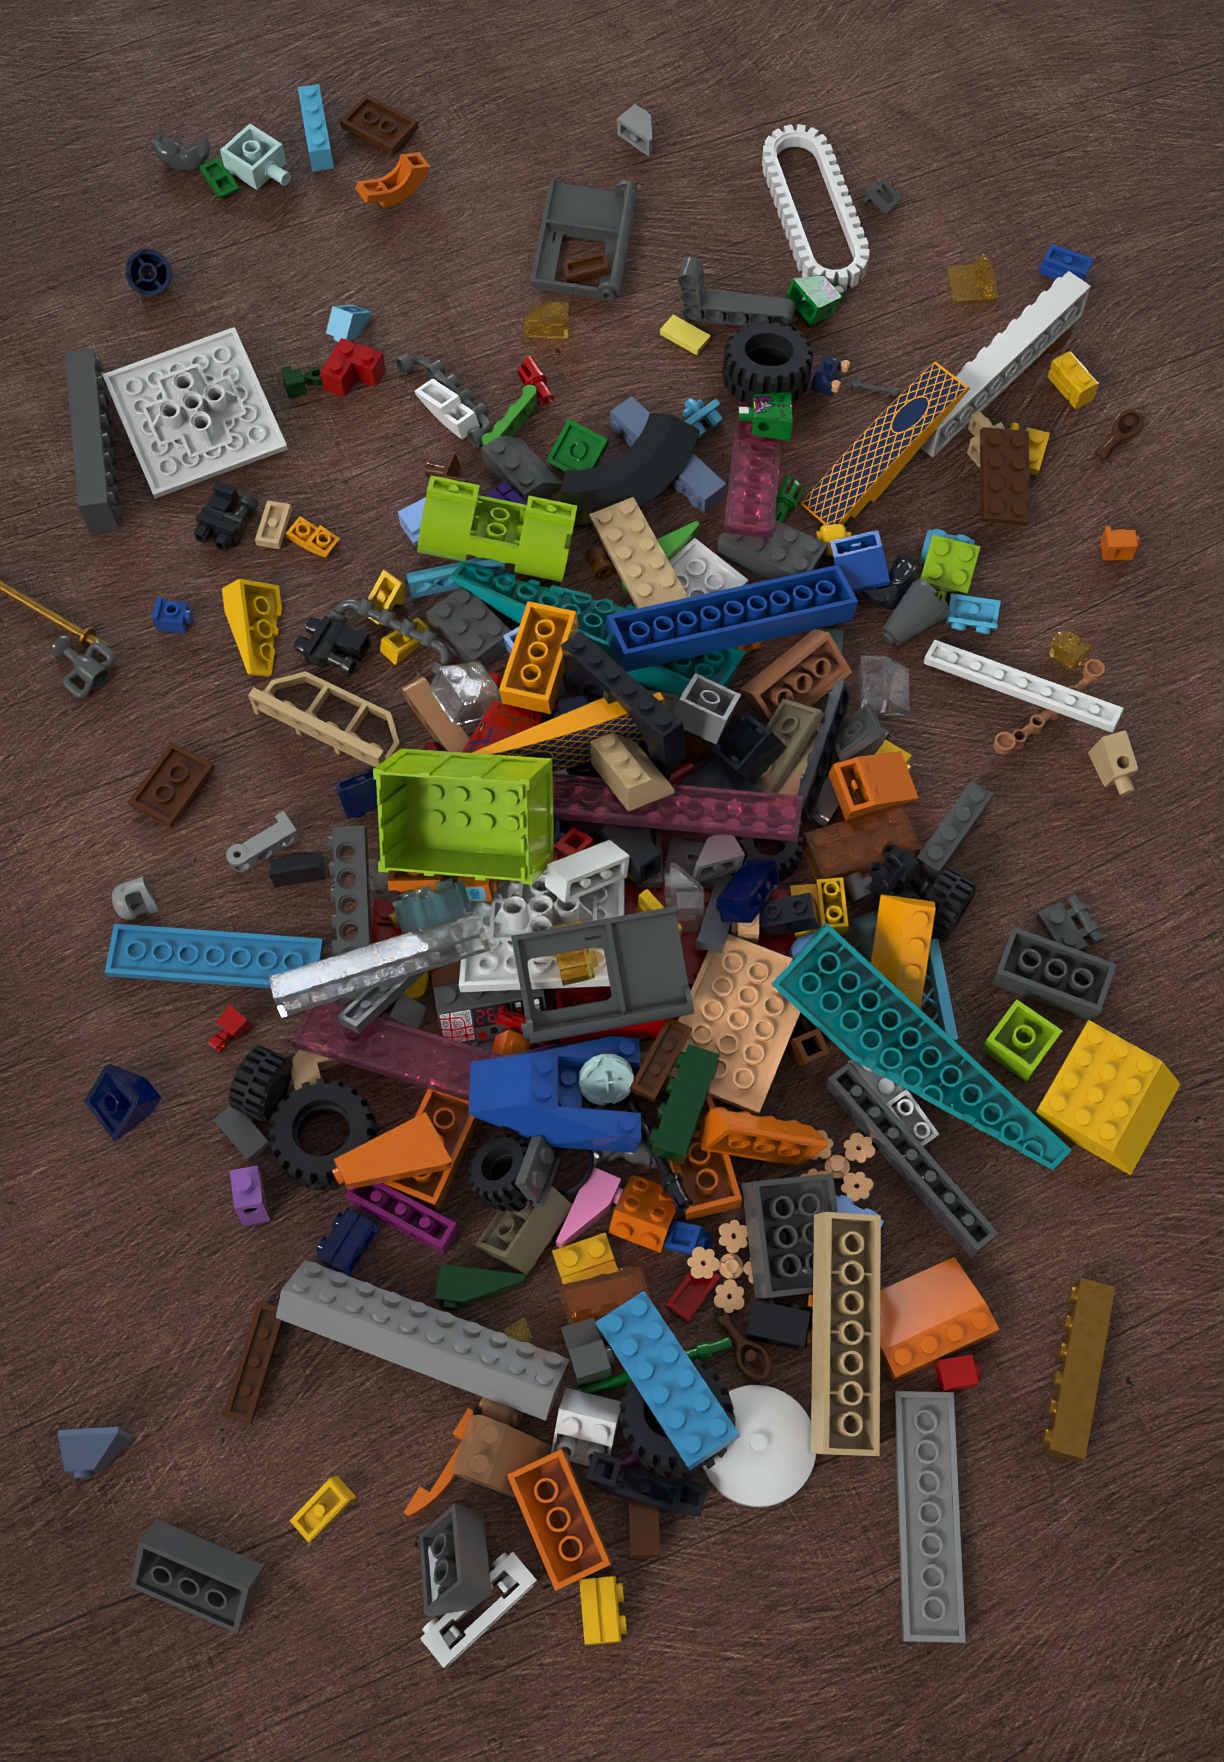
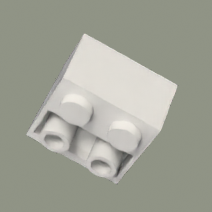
M566 1388L559 1407L551 1454L564 1449L569 1461L590 1466L594 1451L611 1456L621 1413L620 1401Z

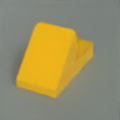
M386 570L382 571L368 597L369 600L376 603L374 609L382 612L383 608L392 611L394 605H404L405 603L404 583ZM370 618V619H371L372 621H374L376 624L382 625V624L378 623V621H376V620Z

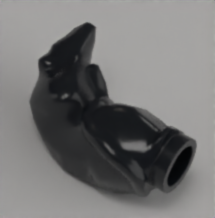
M905 554L896 556L888 573L890 584L877 587L876 590H863L862 593L870 604L874 605L875 608L887 610L897 607L911 584L916 580L917 566L914 565V559Z

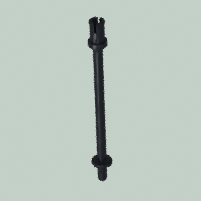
M630 1092L623 1101L629 1112L641 1113V1136L663 1176L661 1186L664 1191L669 1193L677 1211L686 1210L690 1207L689 1205L693 1204V1201L683 1186L684 1180L681 1174L673 1173L666 1158L652 1154V1144H649L652 1131Z

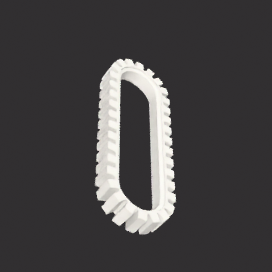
M798 124L796 131H794L792 125L784 126L783 132L778 128L772 132V137H767L765 145H763L764 177H767L766 182L768 188L770 187L771 196L774 198V205L778 208L777 213L781 219L782 227L785 229L787 240L789 239L790 249L793 250L794 260L797 261L798 271H802V277L824 276L833 286H841L843 291L847 290V284L853 288L858 285L859 279L862 280L866 275L869 260V243L867 238H864V230L860 227V220L856 216L855 207L852 206V199L848 195V188L844 185L843 175H840V168L836 164L835 154H832L831 144H827V138L823 134L818 136V130L812 127L808 132H805L806 125ZM789 147L805 148L812 152L816 158L854 259L848 267L831 270L822 267L814 259L777 159V155L783 149Z

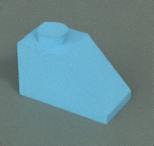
M353 304L332 306L326 333L334 336L333 340L337 342L341 338L349 341L356 340L371 318L372 312Z

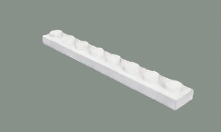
M937 640L933 641L924 658V664L1112 733L1123 714V707Z

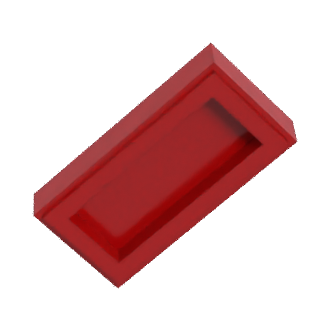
M690 1270L665 1304V1307L683 1321L689 1323L722 1276L713 1271V1276L710 1279L704 1277L696 1279L691 1275Z

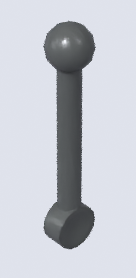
M858 379L852 381V388L855 390L865 388L891 393L892 396H898L900 393L897 387L891 389L864 384Z

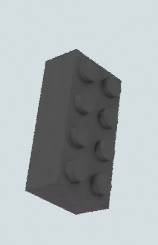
M741 504L718 540L717 556L767 580L820 569L825 561L828 544Z
M1013 926L991 984L1094 1022L1101 1012L1117 964Z

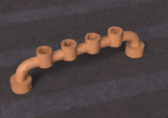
M1098 659L1088 660L1082 671L1084 678L1075 686L1071 685L1067 688L1082 693L1093 681H1098L1102 678L1105 671L1104 664ZM1045 709L1041 714L1031 716L1029 723L1022 729H1016L1012 734L1009 732L998 733L993 742L994 750L999 754L1006 755L1011 753L1013 749H1021L1028 736L1040 734L1044 724L1048 720L1058 719L1060 713Z

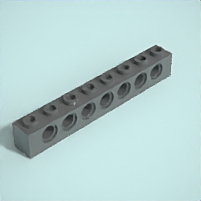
M364 825L332 827L333 835L328 836L329 851H333L334 861L329 862L330 876L334 877L335 887L330 888L331 902L335 903L336 913L331 914L332 929H336L337 939L332 941L333 955L338 957V966L333 967L334 981L339 983V992H335L334 1001L335 1008H340V1013L374 983L368 831ZM346 850H354L355 856L351 860L345 861L342 859V855ZM347 876H355L356 882L350 887L343 885V880ZM350 901L357 902V908L354 912H344L346 903ZM349 928H358V935L354 939L345 938V933ZM350 954H358L359 961L356 965L349 966L346 964V959ZM352 980L360 981V988L356 992H348L347 985ZM336 1019V1035H341V1039L344 1042L376 1040V1019L360 1034L341 1025L339 1020Z
M850 1062L828 1078L825 1089L862 1132L872 1139L874 1146L971 1258L975 1257L994 1241L999 1233Z

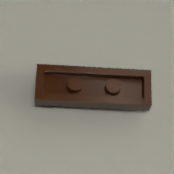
M672 1018L666 1019L634 1078L630 1091L656 1102L677 1062L680 1051L682 1052L692 1033L691 1027Z

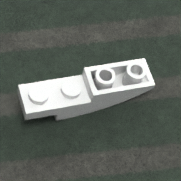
M852 1059L848 1061L922 1146L939 1135L908 1090H903L895 1082Z

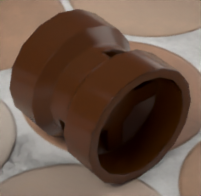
M604 546L595 547L586 554V561L592 567V574L596 580H605L615 574L616 568L609 559L610 557Z

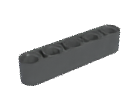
M884 729L885 734L849 759L875 755L885 740L888 741L891 732ZM829 776L823 783L812 816L813 821L825 828L832 823L841 810Z

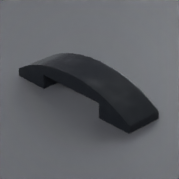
M594 1451L586 1476L587 1482L612 1495L642 1506L675 1514L701 1516L708 1486L684 1478H679L677 1482L623 1465V1459Z

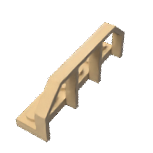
M306 671L271 680L263 691L253 687L248 695L255 714L260 715L263 712L295 728L298 735L302 736L303 733H306L334 747L335 753L339 755L343 751L376 767L401 749L391 712ZM306 682L321 689L305 712L297 709L291 702L286 700L283 702L276 699L273 695L276 690ZM330 694L359 707V710L345 731L340 730L336 724L330 721L324 722L319 720L316 716ZM368 712L388 721L394 743L386 755H384V751L379 745L375 743L369 744L355 734V731Z

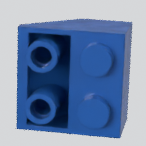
M878 530L830 541L834 564L839 565L853 593L890 584Z

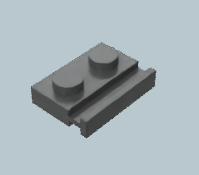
M532 1136L515 1185L525 1197L533 1201L532 1205L534 1207H544L560 1161L558 1157L553 1156L554 1151L542 1136Z

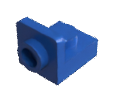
M672 1220L663 1247L669 1251L692 1256V1251L696 1247H703L705 1250L711 1249L712 1235L701 1226Z

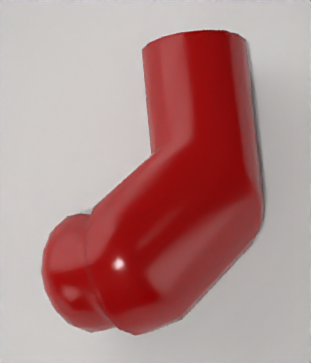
M689 761L671 771L668 777L670 785L673 786L685 776L694 773L695 768L693 764Z

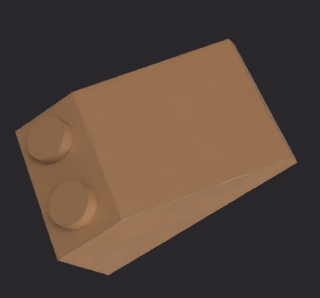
M470 1415L451 1474L516 1498L507 1474L549 1455L551 1445L483 1415Z

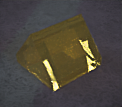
M525 1317L505 1328V1335L522 1342L534 1344Z

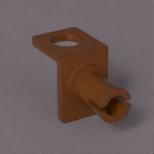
M454 453L451 454L446 465L427 462V466H425L426 477L432 475L468 483L467 479L458 478L461 465L457 455Z

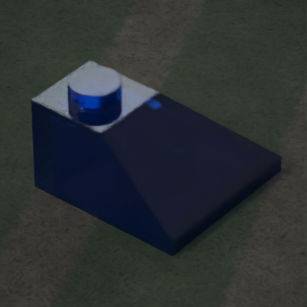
M108 1064L102 1070L84 1102L112 1139L116 1141L148 1118L162 1097L147 1078Z

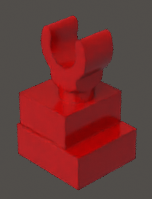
M229 1005L223 1012V1015L216 1021L224 1029L214 1035L208 1044L221 1053L230 1041L231 1036L239 1040L245 1032L249 1033L255 1025Z

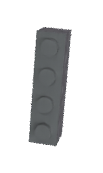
M973 781L969 783L916 858L920 864L917 870L919 875L932 883L936 881L989 808L993 793Z

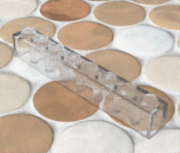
M475 911L270 976L269 980L274 1001L282 1018L491 950L479 912Z

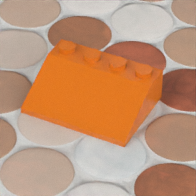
M955 1257L880 1290V1361L891 1383L930 1366L938 1360L945 1359L982 1342L999 1331V1327L986 1302Z

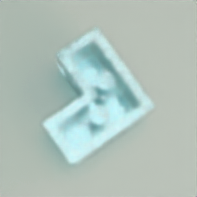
M447 879L436 883L437 888L430 890V887L427 886L402 893V899L393 902L402 933L429 927L472 912L464 882L453 883L452 879Z

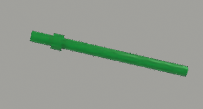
M729 1336L708 1344L707 1341L696 1344V1348L687 1350L685 1353L690 1357L691 1362L696 1359L704 1361L712 1358V1354L732 1348V1343ZM623 1372L573 1390L596 1395L625 1385L628 1382H632L627 1372Z

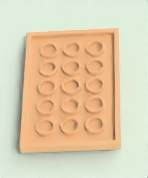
M728 934L723 953L707 952L692 987L691 995L694 1014L679 1017L678 1022L692 1028V1033L682 1052L685 1053L687 1045L690 1044L720 1054L719 1064L708 1095L759 1116L801 1013L771 985L792 958ZM674 1066L667 1080H670L671 1076L676 1078L679 1068Z

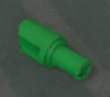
M790 475L785 476L773 499L776 506L770 518L777 519L781 523H783L788 512L795 510L806 488V485L802 484L793 498L799 485V481L794 479L786 493H784L791 479Z

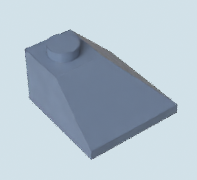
M120 1427L58 1430L64 1471L74 1475V1479L92 1478V1473H102L132 1442V1435Z

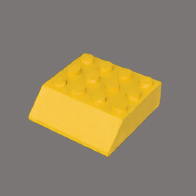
M1088 1020L1034 1115L1051 1130L1131 1175L1176 1094L1180 1083L1163 1061Z

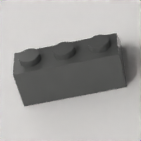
M499 436L482 447L483 465L500 484L507 482L526 501H528V496L545 499L562 488L563 483L521 438Z
M454 1503L419 1534L424 1615L429 1617L473 1609L491 1594L484 1515Z

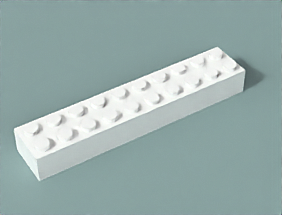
M1070 271L1062 278L1058 277L1047 292L1043 291L1037 298V301L1033 305H1028L1018 319H1013L1002 334L998 333L987 348L983 347L972 362H967L961 372L955 377L967 385L970 390L921 446V449L931 457H934L969 424L971 414L978 410L982 412L1040 357L1053 342L1080 319L1091 286Z

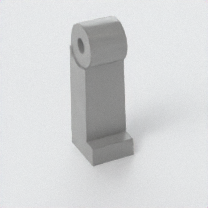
M284 811L275 816L278 823L242 843V845L235 844L228 848L226 858L234 871L245 872L301 840Z

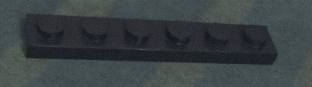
M835 680L833 689L829 691L826 710L823 711L825 715L821 720L819 731L815 733L812 752L807 757V768L805 774L800 778L798 795L793 799V810L801 822L811 823L852 696L846 682L842 680Z

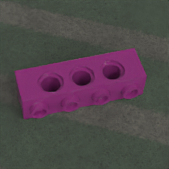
M383 1183L350 1189L345 1194L348 1202L444 1256L459 1233L457 1223Z

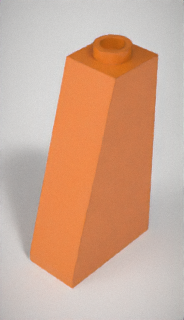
M425 1112L335 1158L336 1168L332 1169V1172L338 1184L344 1183L347 1190L444 1171L452 1167V1160Z

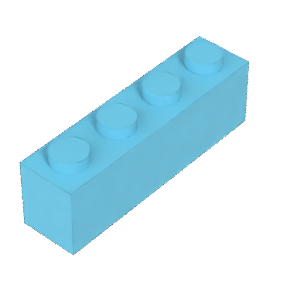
M316 84L298 87L312 171L333 169L334 165L320 86Z

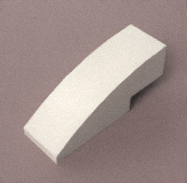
M433 378L415 390L417 397L431 413L459 438L464 439L467 436V431L473 427H480L475 412L463 405L457 394Z

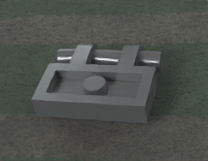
M1076 894L1067 899L1072 908L1066 910L1063 904L1059 902L1039 911L1036 915L1050 940L1079 951L1086 950L1088 945L1084 939L1089 936L1094 944L1104 939L1099 932V925L1096 921L1093 922L1087 913L1088 908L1086 904L1081 902ZM1078 917L1084 928L1078 930L1072 919Z

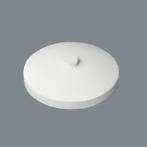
M749 1385L734 1389L729 1392L734 1407L735 1428L739 1432L740 1438L726 1446L727 1452L722 1458L718 1455L714 1458L715 1465L708 1469L704 1465L702 1466L711 1484L723 1496L733 1502L749 1507H769L782 1503L801 1489L813 1469L816 1453H811V1420L796 1400L776 1388L764 1385Z

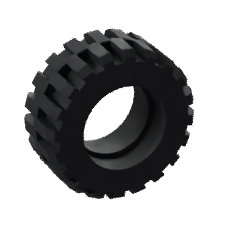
M761 322L760 324L751 323L746 328L743 326L734 332L725 344L722 368L723 383L732 396L736 395L737 400L740 402L745 401L749 406H752L755 394L791 392V401L793 403L794 400L797 401L808 389L813 363L812 348L799 331L795 332L792 327L787 325L784 327L776 322L774 324ZM760 364H771L774 366H764Z
M317 1079V1084L311 1085L308 1081L301 1084L303 1089L296 1092L293 1088L287 1093L289 1099L286 1102L281 1099L278 1103L279 1113H273L270 1121L273 1125V1128L269 1129V1138L272 1141L270 1146L280 1166L293 1181L298 1180L300 1185L306 1188L312 1185L315 1190L324 1191L325 1186H330L332 1190L339 1189L340 1185L332 1172V1169L336 1168L334 1159L378 1137V1124L367 1099L362 1093L358 1094L353 1086L349 1084L343 1086L341 1081L335 1079L332 1080L331 1084H328L326 1079ZM327 1113L343 1116L349 1123L350 1133L347 1141L339 1150L326 1156H312L303 1151L299 1139L303 1128L311 1119Z
M696 1359L693 1365L735 1426L734 1407L725 1382L720 1380L719 1374L712 1367L707 1369L705 1362ZM628 1382L624 1389L627 1396L621 1397L620 1408L622 1413L619 1415L623 1434L633 1454L649 1470L655 1468L659 1475L666 1477L668 1472H672L674 1478H683L684 1472H688L689 1469L671 1441L654 1432L651 1426L652 1411L634 1383ZM726 1447L691 1469V1475L701 1474L699 1468L704 1465L708 1469L715 1465L714 1458L717 1455L722 1458L727 1452Z

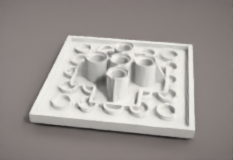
M235 327L102 374L155 499L288 450Z
M546 870L532 885L522 884V881L498 879L499 888L498 891H494L493 902H469L465 904L459 976L460 992L521 990L511 936L625 915V878L566 903L545 887ZM602 947L538 957L528 961L532 989L610 986Z

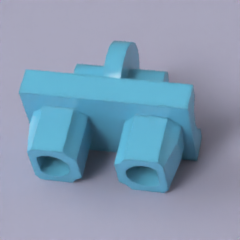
M689 398L684 403L686 409L682 412V415L685 418L689 415L691 416L685 422L700 430L698 439L706 433V429L700 422L705 420L712 429L723 420L720 412L717 410L720 405L717 399H714L702 409L700 407L704 403L701 399L695 402Z

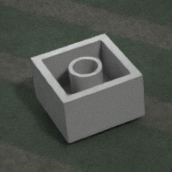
M695 673L681 695L674 714L683 721L684 730L698 735L706 741L717 744L732 717L741 694Z

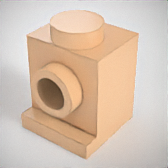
M738 909L736 919H732L731 935L758 945L759 909Z

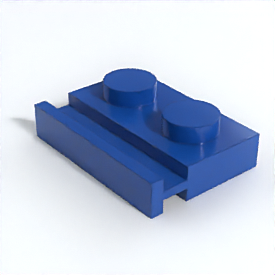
M1051 244L1039 267L1038 273L1057 279L1058 277L1062 278L1070 271L1084 281L1092 266L1093 258Z

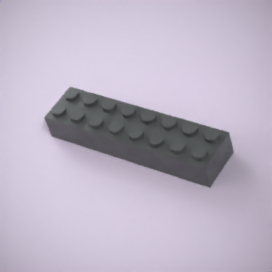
M93 348L65 352L78 508L90 534L119 530L118 520L122 519V515L116 500H120L118 487L117 485L115 486L114 482L118 480L116 467L113 466V461H116L114 447H111V442H114V434L112 428H109V424L113 423L111 411L107 408V405L111 404V400L102 375L106 372H102L103 364L101 357H96Z

